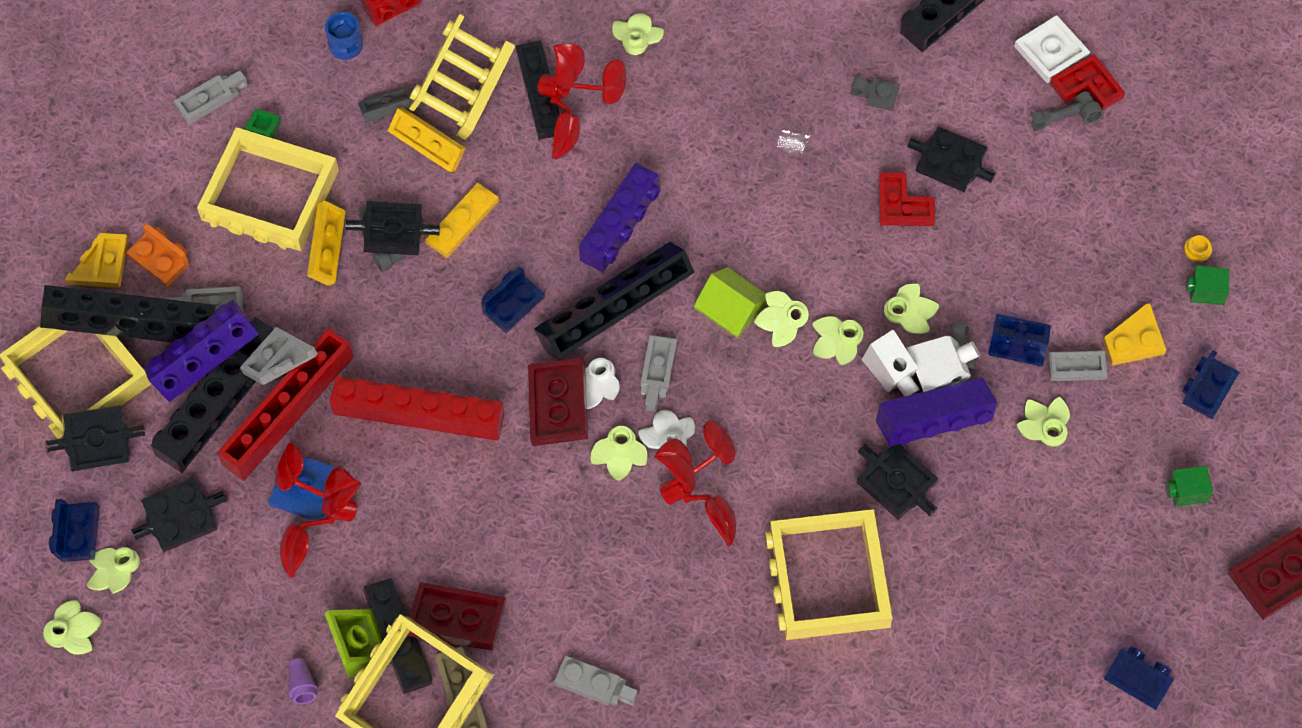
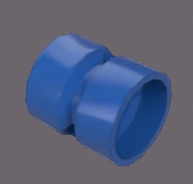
M337 12L327 19L325 32L331 54L341 60H350L359 55L363 49V40L357 18L348 12Z

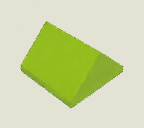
M726 267L710 275L694 304V308L738 338L767 305L766 293L729 267Z
M370 609L327 610L324 614L348 678L353 677L361 669L367 667L371 660L370 654L378 643L383 642Z

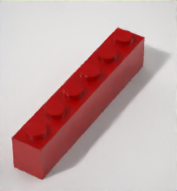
M329 328L312 345L318 353L317 356L290 370L218 450L217 454L222 466L241 480H246L332 383L336 376L354 358L350 343Z
M339 376L335 378L330 398V405L334 415L497 441L500 439L505 416L503 402Z

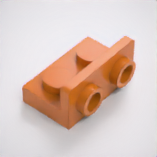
M146 223L142 227L145 234L126 252L127 257L164 286L168 287L190 265L186 256L188 252L180 243L175 242L173 244L169 241L167 235L159 227L153 228Z

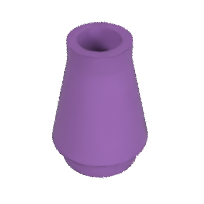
M303 658L293 659L289 662V697L298 705L311 703L317 697L318 687L307 667L306 660Z

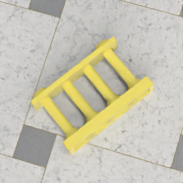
M459 14L454 22L449 20L442 33L446 37L421 86L416 84L409 97L413 100L409 109L414 112L420 102L427 104L457 121V125L460 128L456 136L466 140L473 132L515 45L505 41L501 48L489 46L459 29L464 16ZM453 38L489 57V61L492 62L490 68L482 69L450 51L448 48ZM444 59L478 78V82L481 83L479 90H471L437 71L441 61ZM433 80L467 99V103L471 105L468 112L465 110L461 112L427 93L426 91L431 81Z

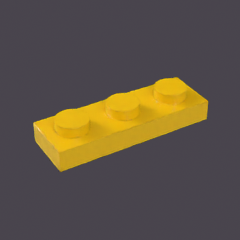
M404 107L397 108L388 129L389 133L450 173L457 169L466 149Z
M477 182L440 223L439 236L429 235L425 239L426 244L448 258L499 202V197Z
M324 200L317 205L307 276L330 286L336 283L346 210Z

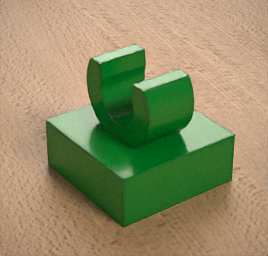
M255 109L244 129L274 138L281 124V118L278 115Z

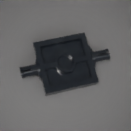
M939 126L927 143L911 137L907 148L922 153L916 166V172L964 193L970 182L976 177L992 183L995 177V172L981 167L982 160L987 151L986 146Z
M367 201L363 220L346 219L345 230L362 231L364 237L363 252L419 256V244L423 235L439 236L440 224H423L424 221L421 216L422 204Z
M117 405L61 414L64 428L62 438L45 440V444L49 446L46 447L47 453L64 449L68 455L70 471H78L129 462L127 453L128 439L144 437L145 431L140 430L145 429L143 424L126 427L122 420L121 407Z
M864 444L858 450V454L864 457L869 462V465L857 478L856 483L897 520L916 506L920 507L929 517L935 513L938 507L926 498V494L937 484L938 478L900 444L894 445L878 455L867 444Z
M195 477L141 499L146 511L147 523L131 529L135 540L152 533L158 540L164 553L217 530L212 519L211 508L227 502L223 490L206 497L200 490Z

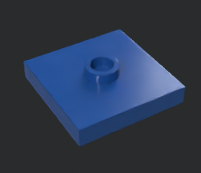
M303 457V470L298 479L324 492L327 477L336 467ZM294 483L288 491L280 490L276 484L268 501L271 507L310 520L324 519L326 516L322 513L324 498L296 486Z

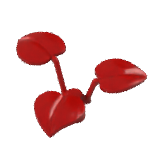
M571 43L553 46L556 55V76L544 74L538 82L539 94L551 97V103L557 104L565 111L559 115L555 125L552 159H558L570 152L577 143L580 134L579 118L572 116V110L562 103L560 99L566 98L569 95L570 88L603 90V102L607 104L616 103L623 95L626 86V67L621 60L614 59L606 65L602 76L603 85L574 83L584 68L585 56L583 49Z
M711 419L705 422L703 434L706 443L714 452L694 468L691 465V454L685 444L679 439H671L665 442L659 448L654 458L662 462L675 476L660 485V493L664 501L671 505L682 499L685 503L706 500L704 505L706 513L729 547L733 544L736 533V518L729 504L719 495L714 498L710 494L691 495L695 489L694 479L697 472L717 457L725 465L732 463L735 458V447L731 437L717 421Z
M288 443L276 467L275 480L278 488L288 491L294 483L296 486L323 497L322 513L326 515L324 519L300 523L299 527L296 524H290L284 532L280 543V559L288 576L294 578V574L302 564L309 547V537L305 529L327 523L334 524L335 520L351 522L357 512L356 501L351 499V497L360 487L361 483L353 478L347 470L336 467L330 472L325 482L324 492L301 482L298 476L303 470V456L296 445Z

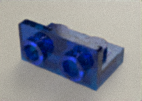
M519 266L515 271H509L495 289H490L484 294L481 301L482 312L502 331L507 333L545 298V293L525 277L524 269Z
M996 314L988 354L994 357L1043 366L1049 344L1051 325Z
M1214 350L1211 351L1208 358L1205 356L1201 357L1195 368V371L1199 372L1195 380L1190 377L1182 390L1186 394L1182 404L1212 420L1240 373L1216 360L1217 352Z
M56 499L55 509L51 513L53 531L52 536L49 538V549L61 562L95 560L100 509L96 502L68 504L63 499Z
M1131 645L1129 649L1122 647L1105 675L1104 680L1156 710L1175 679L1171 675L1172 669L1159 661H1156L1154 665L1145 660L1146 654Z

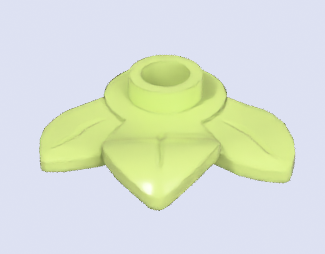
M644 13L634 14L629 18L628 22L614 21L612 25L613 36L621 40L626 52L632 55L642 54L649 44L658 43L664 35V29L652 27L650 17Z
M907 284L898 290L896 297L886 302L884 315L890 322L900 324L909 333L926 334L930 331L927 320L935 315L939 304L930 299L919 297V284ZM899 308L903 313L896 314L893 312V309Z
M772 291L766 293L765 299L769 307L757 315L754 323L764 330L773 332L772 345L774 347L785 346L795 339L797 329L807 322L809 316L808 309L802 302L792 301L784 292ZM794 309H797L800 313L797 320L791 317V312Z
M833 316L820 318L813 322V328L821 335L813 349L815 356L823 359L836 356L840 365L853 361L857 355V345L861 343L864 335L863 328L859 323L854 320L842 322ZM846 332H852L855 336L850 338L846 337L844 334Z
M1058 397L1049 407L1033 400H1027L1024 411L1026 420L1017 424L1020 433L1027 439L1041 440L1048 446L1055 447L1063 444L1067 438V428L1065 425L1070 418V412L1064 400ZM1054 430L1058 436L1052 437L1048 434V431Z
M617 426L609 432L607 438L597 441L593 446L590 456L591 464H607L610 475L615 480H621L629 474L633 464L638 466L646 465L647 450L643 444L636 441L635 434L630 428ZM619 437H624L627 441L624 444H619L616 440Z
M127 547L117 550L105 548L93 553L88 557V560L97 570L88 581L87 587L98 591L109 587L113 594L123 590L131 580V573L139 566L140 558L138 554Z
M68 601L56 609L54 619L49 621L44 627L43 637L52 647H64L71 654H85L92 651V645L88 637L99 629L102 620L93 613L81 612L79 601ZM56 629H60L64 632L58 635L55 634L53 631Z

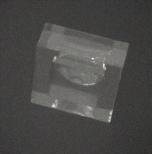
M783 130L779 136L777 147L783 148L784 152L790 154L803 153L807 147L809 136Z

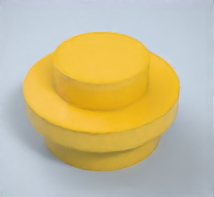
M1196 235L1186 241L1184 253L1187 258L1194 262H1204L1212 253V245L1206 237Z

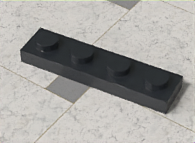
M542 41L515 45L538 140L554 137L555 125L560 115L558 105L551 103V97L541 95L538 92V82L541 76L544 74L550 75Z
M392 578L364 586L363 588L382 641L388 634L386 632L388 625H392L399 615L406 616ZM406 636L390 661L403 694L424 688L432 683L415 637Z

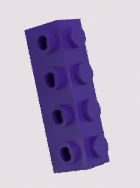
M637 163L634 164L579 245L580 261L604 273L608 265L616 260L619 249L623 243L630 239L633 228L637 222L642 221L651 201H655L661 190L659 174Z
M232 299L227 304L217 308L215 313L205 321L197 323L192 331L184 337L175 340L163 353L151 358L143 368L149 382L171 402L259 335L253 321Z
M982 377L882 402L879 404L876 423L889 447L907 444L914 440L926 437L931 438L937 434L959 431L965 427L977 424L982 425L992 421L997 401Z

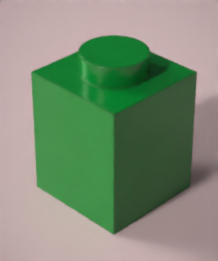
M1195 266L1192 276L1188 275L1186 281V292H1191L1190 302L1224 305L1229 294V269Z
M1207 466L1172 471L1169 480L1166 481V493L1168 498L1173 499L1174 507L1209 502L1213 494V488Z

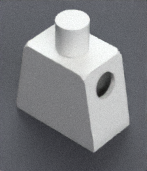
M891 330L870 344L862 361L888 393L898 388L903 396L906 397L920 391L912 379L918 369L917 365L894 330Z
M944 336L907 348L908 353L917 365L916 374L923 392L965 382L971 376L966 362L980 356L973 341L960 347L958 342L951 336Z

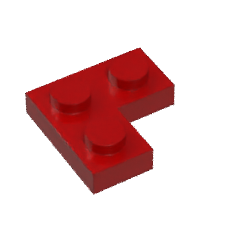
M1095 54L1051 77L1049 83L1064 103L1087 91L1091 94L1093 100L1100 104L1103 110L1124 99L1125 96L1124 90Z
M879 172L880 225L934 226V197H907L906 173Z

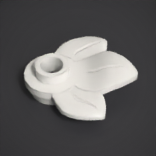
M596 358L585 368L587 409L597 406L603 397L614 400L620 389L619 381L615 377L613 363L605 358Z
M660 410L654 416L653 427L640 429L639 437L645 446L652 449H659L665 442L671 439H679L687 447V440L695 433V423L691 417L678 420L672 411Z

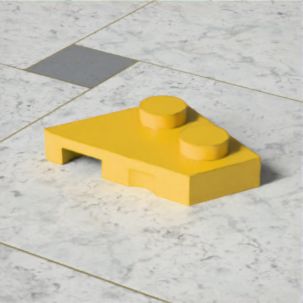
M99 233L92 242L91 248L85 251L79 259L81 263L72 274H67L65 279L67 284L120 288L129 243L127 234Z
M1150 303L1145 304L1106 335L1103 340L1111 366L1160 356L1166 353V347Z

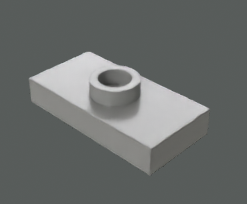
M1105 350L1057 351L1048 353L1050 381L1107 379Z

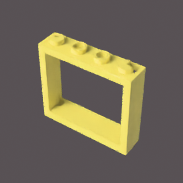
M236 127L197 207L202 221L209 222L211 227L222 226L236 235L244 233L261 243L269 241L278 244L284 250L291 248L302 252L315 224L317 205L326 200L339 172L336 158ZM240 151L319 174L294 230L215 206Z
M39 326L0 354L4 364L1 370L10 381L13 378L17 380L19 385L16 388L25 400L31 397L35 402L32 406L42 420L45 417L51 422L48 425L49 429L57 439H60L64 431L62 420L18 368L20 364L67 332L66 330L40 328ZM95 334L131 378L87 410L117 405L121 407L150 386L151 383L147 378L145 370L116 336Z
M874 509L770 521V531L765 532L766 547L773 551L774 559H769L770 574L777 578L778 586H773L775 604H781L782 613L777 614L780 631L785 630L786 640L891 627L893 618ZM861 526L876 612L794 621L781 535Z
M399 615L392 625H388L386 629L388 634L383 642L378 643L370 654L371 660L367 667L361 669L354 679L355 685L351 692L345 694L340 700L342 703L335 717L351 728H374L356 714L410 631L473 672L437 728H461L494 674L411 618Z

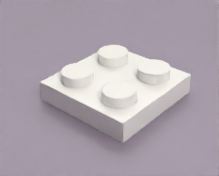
M1057 15L1016 40L1014 45L1047 84L1050 82L1051 77L1088 58L1090 51Z

